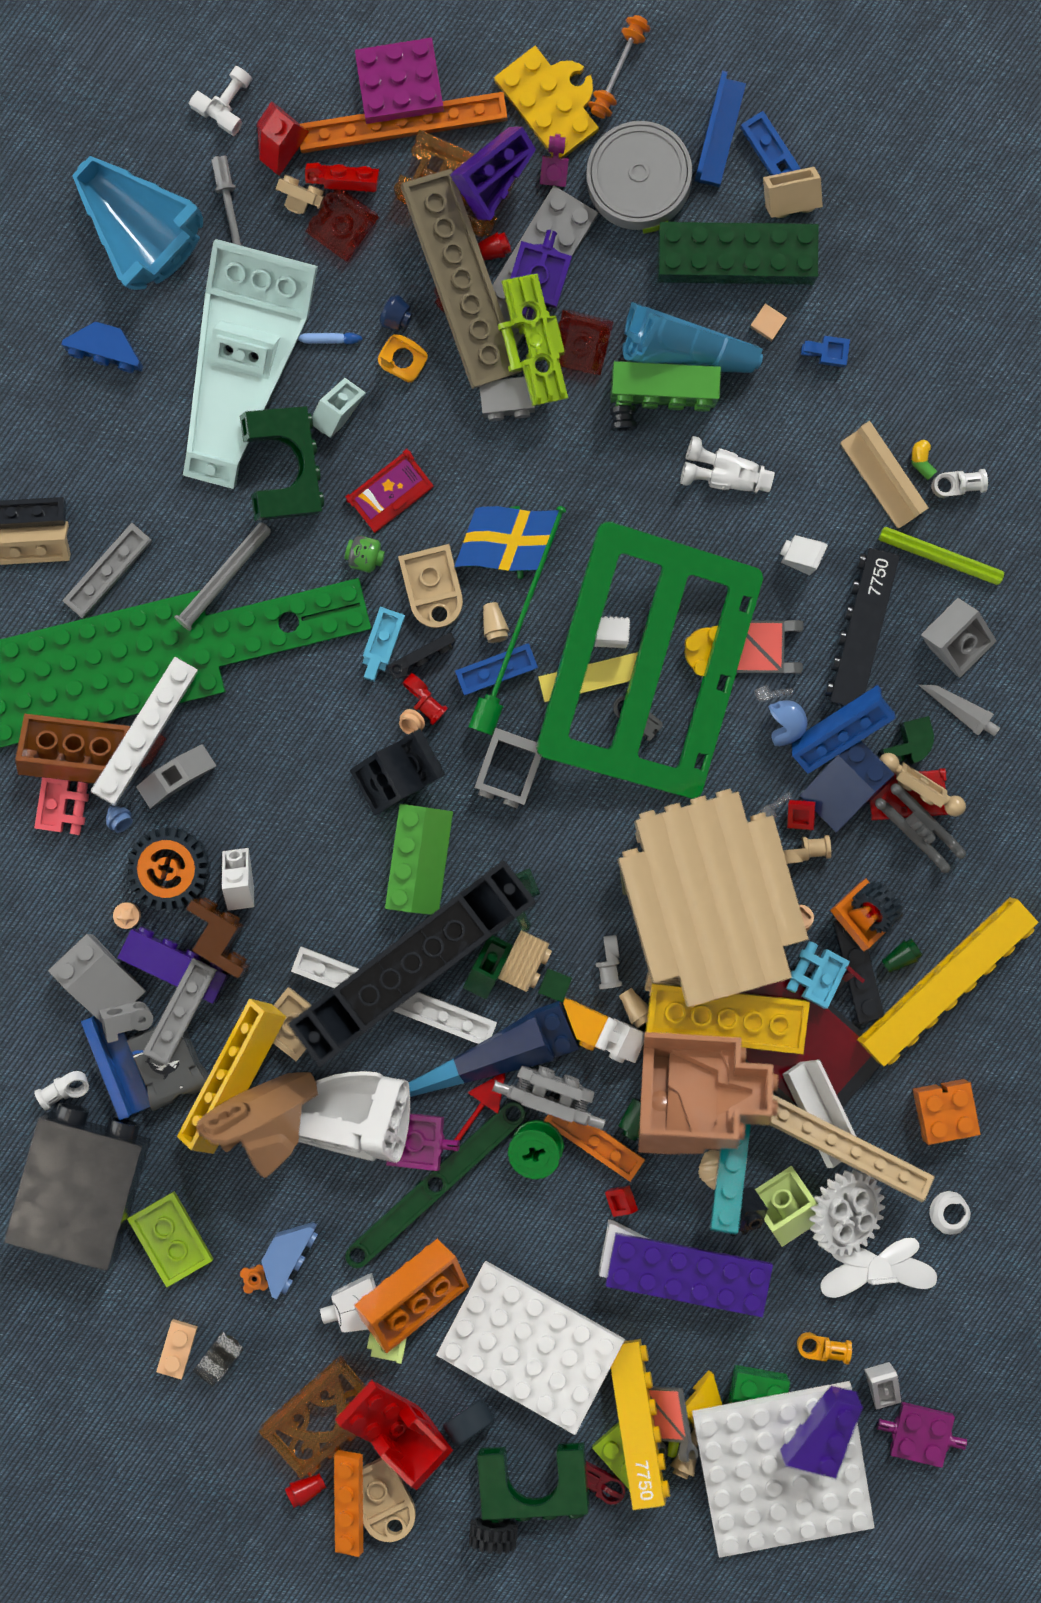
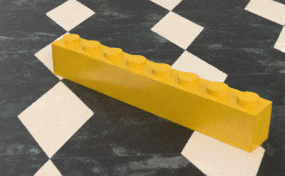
M1009 897L892 1006L882 1018L877 1020L857 1039L858 1042L882 1066L891 1065L900 1057L899 1052L906 1046L910 1047L919 1039L918 1035L925 1028L929 1029L939 1020L938 1016L944 1010L949 1011L957 1004L959 996L970 992L977 985L976 981L983 974L987 975L992 972L996 967L995 963L1002 956L1007 957L1015 950L1014 945L1019 940L1028 938L1035 930L1033 927L1039 922L1018 899Z

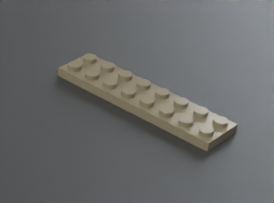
M452 169L404 182L400 187L471 388L474 389L496 380L520 374L522 370L509 372L508 366H510L503 334L498 329V324L505 322L459 189L450 176Z

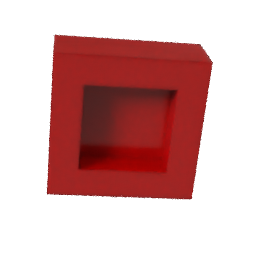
M789 800L787 828L814 830L816 802Z
M630 1185L611 1188L605 1191L613 1217L629 1215L638 1211Z

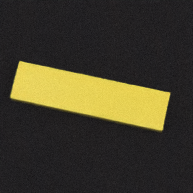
M638 652L588 664L580 694L630 682ZM557 672L538 677L544 703L550 700Z

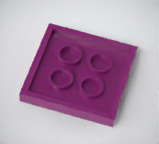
M432 37L355 50L366 124L444 112Z

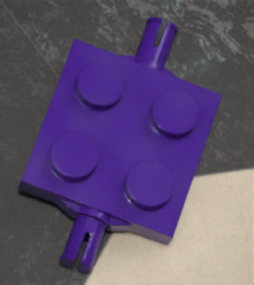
M546 230L543 244H531L521 241L510 279L538 273L545 306L557 309L572 256L561 253L553 248L557 232L553 231L551 235V230ZM524 307L522 311L523 317L526 318L529 309L527 319H532L534 310L531 307Z

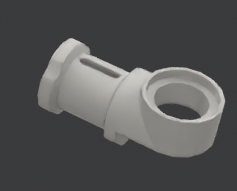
M603 936L607 961L595 963L600 972L601 984H599V989L623 986L622 982L619 981L617 971L620 958L617 936Z

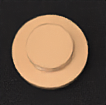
M407 709L400 715L399 726L403 732L410 734L418 729L422 731L425 727V721L420 713Z

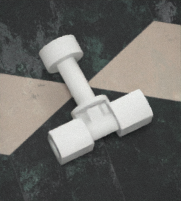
M235 66L229 74L233 80L220 98L214 96L211 100L201 92L196 91L189 102L193 110L205 118L211 116L217 120L220 128L232 136L238 133L243 123L240 118L230 112L232 108L229 106V103L241 86L247 88L252 81V77L238 66Z

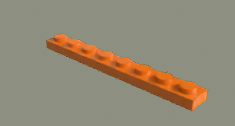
M504 92L443 101L444 112L366 124L365 114L301 123L300 125L308 130L309 133L300 145L301 153L508 121Z

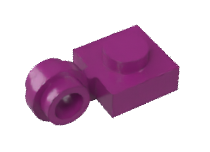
M555 133V136H550L548 152H552L553 157H542L540 184L566 187L569 158L559 157V153L564 154L566 137H561V134Z

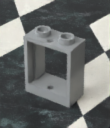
M495 728L475 788L479 789L478 795L492 800L494 795L504 798L503 804L518 808L519 804L525 805L541 760V756L537 752L538 742ZM498 741L535 754L521 796L483 784Z

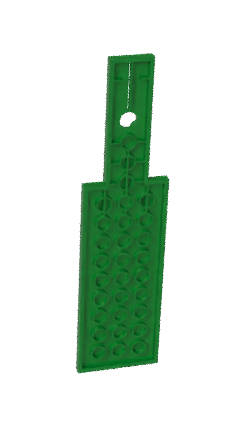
M356 578L207 615L205 609L191 625V631L184 628L174 617L175 615L179 616L200 590L0 639V748L19 744L24 714L100 723L139 714L174 657L198 670L197 675L179 704L226 693L220 667L372 630L360 579ZM287 612L296 614L299 619L297 629L290 633L282 631L279 627L280 617Z

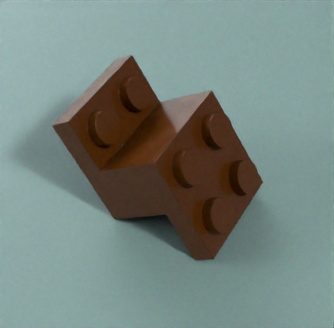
M206 897L204 899L191 900L186 910L209 923L192 951L237 978L244 976L250 968V965L245 963L247 959L234 951L233 953H228L244 927L243 924L239 923L241 918L230 911L221 912L216 909L218 904Z

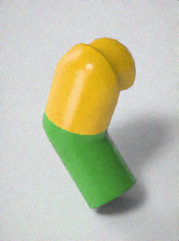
M920 440L912 448L911 463L929 480L937 470L928 462V454L931 449L930 443L927 440Z

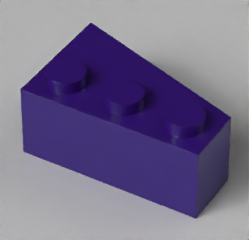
M508 127L450 174L478 220L492 219L500 201L505 199L509 193V187L515 178L519 177L536 151L523 127Z
M832 1385L827 1389L812 1408L811 1415L804 1424H800L795 1430L796 1434L788 1444L785 1443L781 1447L780 1451L785 1466L837 1479L863 1408L855 1391Z

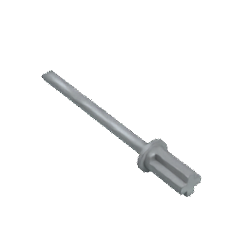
M216 156L212 159L217 184L215 192L223 194L232 242L241 246L230 194L231 191L236 189V186L232 185L227 156Z

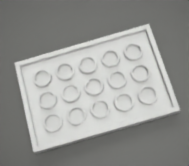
M485 1261L436 1356L575 1435L625 1339Z

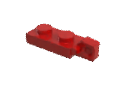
M306 163V183L323 184L324 189L377 191L379 169H372L368 166L358 168L345 167L341 164L326 166L320 163Z

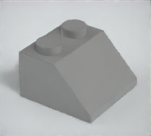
M959 598L947 607L921 634L930 650L959 678L996 642L995 637L979 611Z

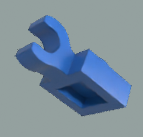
M823 336L822 343L805 341L802 344L801 355L820 356L819 364L845 367L847 365L850 339Z

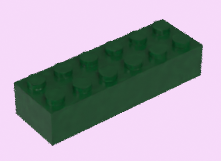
M660 222L658 230L657 283L814 285L818 277L819 224Z

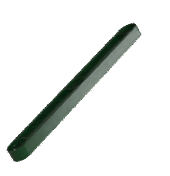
M509 1101L501 1107L499 1114L495 1113L460 1145L458 1152L453 1151L440 1163V1170H432L357 1238L346 1251L345 1257L348 1265L353 1268L365 1266L518 1127L525 1118L523 1105L517 1101ZM511 1106L518 1107L521 1111L520 1118L515 1121L509 1120L506 1116V1110ZM433 1177H438L442 1180L443 1187L439 1191H432L428 1187V1181ZM355 1248H360L364 1251L365 1258L361 1262H355L351 1259L350 1252Z

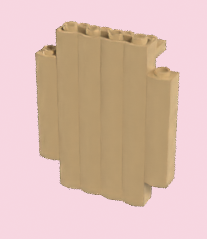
M731 789L717 792V798L706 800V796L691 799V805L682 808L680 803L664 807L666 811L664 813L655 814V811L651 810L639 814L640 819L634 821L637 830L635 836L637 843L641 844L643 852L639 853L638 848L622 852V858L617 859L651 981L655 983L678 976L684 1000L688 1007L792 978L783 946L808 940L774 817H766L764 812L750 816L751 822L747 823L739 792L732 793Z

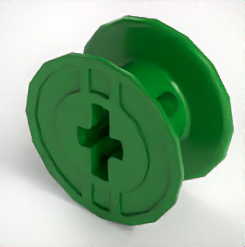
M541 1120L527 1121L519 1126L509 1144V1162L514 1170L523 1177L530 1179L545 1178L551 1175L558 1167L559 1159L562 1157L564 1150L563 1137L558 1129L549 1122Z

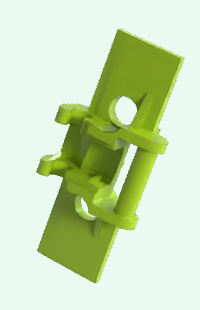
M538 273L502 280L511 321L498 324V329L503 334L510 366H508L509 372L524 371L532 406L568 399L559 362L560 356H563L565 351L556 316H550L549 311L546 310ZM524 307H531L535 311L534 320L529 321L523 317L522 309ZM518 328L520 335H525L529 349L526 360L522 362L519 359L512 330ZM545 360L548 363L547 372H539L535 367V362Z

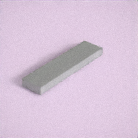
M131 523L62 601L84 619L153 541Z
M192 958L142 1054L166 1066L169 1064L217 972L216 969Z

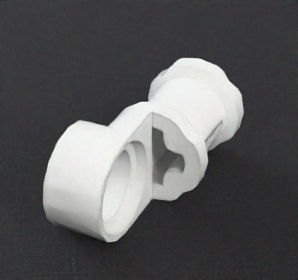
M980 469L978 472L964 473L963 471L946 472L934 478L931 488L933 493L939 498L964 495L967 491L980 490L981 493L987 492L988 477L985 469ZM941 478H946L950 481L951 489L949 492L945 493L939 490L938 481Z
M73 1071L62 1078L54 1079V1083L44 1089H37L34 1092L39 1104L46 1111L51 1109V1105L63 1098H79L85 1095L89 1090V1084L83 1072ZM74 1081L83 1082L80 1087H69Z

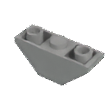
M201 744L155 770L136 788L149 808L152 809L217 767L204 745Z

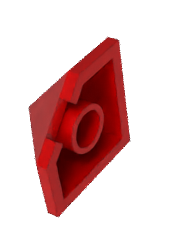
M272 101L257 122L260 161L280 176L309 133L308 130Z

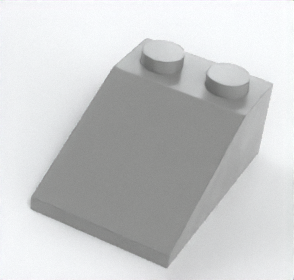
M86 934L48 970L65 990L100 1022L99 1010L136 1002L146 992L93 934Z

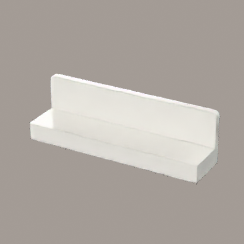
M820 1060L799 1062L782 1074L799 1108L856 1136ZM819 1150L827 1168H834L841 1163L840 1160Z

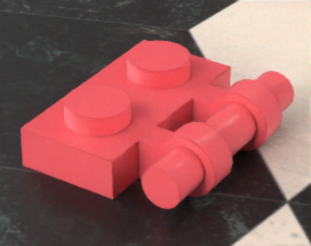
M42 777L34 828L63 832L64 822L71 823L70 834L80 835L81 826L85 824L83 813L85 802H88L89 794H87L88 783L78 782L77 790L73 792L69 791V780ZM68 799L75 800L73 815L65 814Z

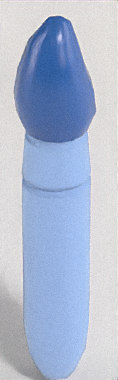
M351 332L344 334L304 333L299 335L298 340L308 344H354L361 341L362 337Z

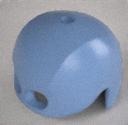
M783 700L768 706L772 716L783 726L772 732L771 737L774 746L780 747L791 744L804 735L807 729V717L805 711L798 703Z

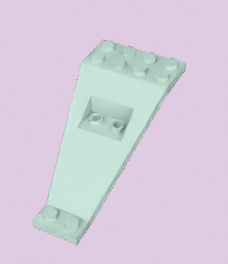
M218 239L213 241L183 476L234 489L236 486L240 461L249 442H243L240 415L245 411L265 410L309 317L318 266ZM226 345L231 346L233 348V352H228L226 350ZM251 352L257 353L259 359H254L251 356Z

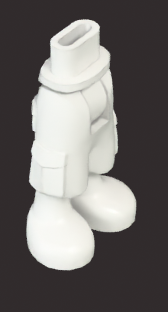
M692 436L686 453V459L713 465L714 468L710 470L685 462L680 484L688 486L694 480H707L710 487L722 490L735 489L753 491L755 493L758 490L770 492L775 472L765 470L762 465L759 466L752 461L738 457L734 452L720 448L716 453L709 452L702 447V440L699 437Z

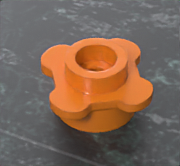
M258 1264L256 1267H251L250 1269L245 1267L241 1270L240 1276L244 1280V1292L250 1294L253 1290L260 1289L264 1291L268 1288L269 1285L263 1265ZM252 1277H256L257 1281H253Z

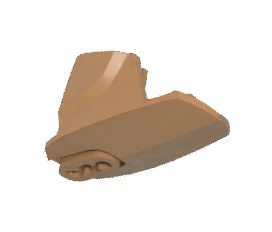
M310 1072L287 1073L246 1090L218 1105L198 1120V1134L213 1144H219L225 1152H229L241 1141L255 1169L265 1178L292 1154L294 1147L299 1142L302 1105L318 1095L315 1079Z

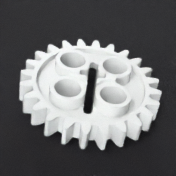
M844 1170L843 1176L838 1173L835 1174V1182L830 1179L827 1180V1189L820 1188L822 1196H815L814 1198L818 1205L811 1207V1210L816 1213L809 1218L810 1221L815 1223L810 1230L815 1232L813 1239L819 1242L818 1245L833 1255L842 1256L845 1253L850 1256L852 1250L860 1251V1244L868 1246V1237L874 1239L873 1229H880L879 1225L876 1224L877 1220L884 1218L879 1214V1211L885 1209V1206L879 1203L884 1199V1196L879 1194L882 1188L876 1185V1180L863 1172Z

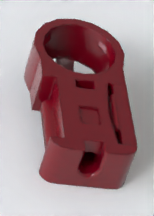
M586 1461L588 1490L595 1492V1496L607 1504L613 1505L621 1502L625 1496V1486L616 1475H612ZM609 1481L618 1482L622 1487L621 1493L612 1490L605 1483ZM603 1491L610 1494L611 1496H614L615 1498L607 1497L606 1495H604Z

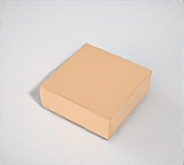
M764 304L750 328L772 342L787 317Z

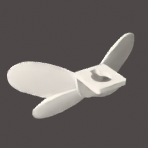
M904 1238L888 1246L878 1256L861 1247L859 1252L852 1250L850 1256L845 1253L842 1256L834 1254L833 1257L844 1264L823 1278L821 1291L827 1297L836 1298L857 1290L867 1282L872 1285L899 1282L913 1288L928 1289L936 1284L937 1275L929 1265L910 1258L918 1251L919 1243L914 1238Z

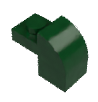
M927 716L900 723L899 726L904 744L879 750L880 757L885 753H892L897 756L899 761L905 760L904 755L907 754L909 764L921 761L929 754L934 742L930 717Z

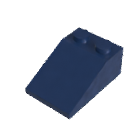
M859 741L837 755L800 794V797L804 801L816 802L815 812L837 833L894 779L895 774L862 741Z

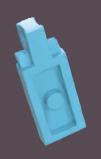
M383 607L379 608L363 654L364 659L362 663L368 665L364 675L365 679L375 682L379 669L385 671L387 665H389L405 615Z

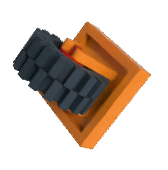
M867 879L858 883L830 910L863 951L869 949L903 916V912H901L903 905H899L901 902L900 898L894 897L896 893L888 891L890 887L887 885L882 887L881 882L875 884L874 881L869 882Z

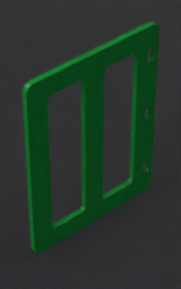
M613 522L602 523L596 533L537 743L538 754L546 759L692 799L699 797L703 792L762 585L763 574L761 570ZM620 554H625L659 565L661 573L613 743L610 748L605 749L573 740L569 737V731L617 560ZM690 575L725 585L728 588V592L680 761L677 767H670L641 759L638 756V751L686 581ZM743 596L750 597L746 613L739 611ZM720 675L727 676L723 691L717 690ZM698 753L705 754L701 770L694 768Z

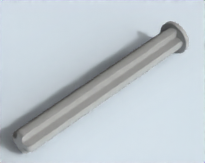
M260 522L179 616L175 615L176 621L189 631L192 630L191 625L268 537L271 531L266 524Z

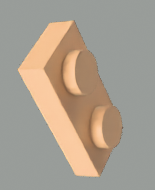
M174 1319L171 1321L157 1373L182 1380L198 1326Z

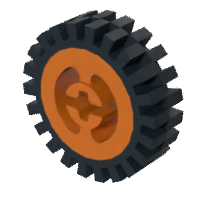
M159 828L150 831L146 835H142L139 838L140 840L131 847L133 849L127 855L129 859L128 864H125V870H128L126 879L131 883V886H129L131 891H135L136 897L139 900H143L148 906H154L155 909L171 910L190 904L191 900L197 899L201 895L202 890H205L207 879L210 878V873L208 872L211 865L207 859L209 855L207 851H204V845L201 841H197L193 834L175 828ZM164 849L173 850L183 858L185 868L182 867L181 862L177 858H173L170 861L171 857L169 856L156 860L155 856ZM170 862L173 872L168 873L166 876L167 871L163 869V865ZM151 870H154L155 875L159 879H164L166 876L165 881H169L180 876L181 882L173 888L161 886L154 880Z

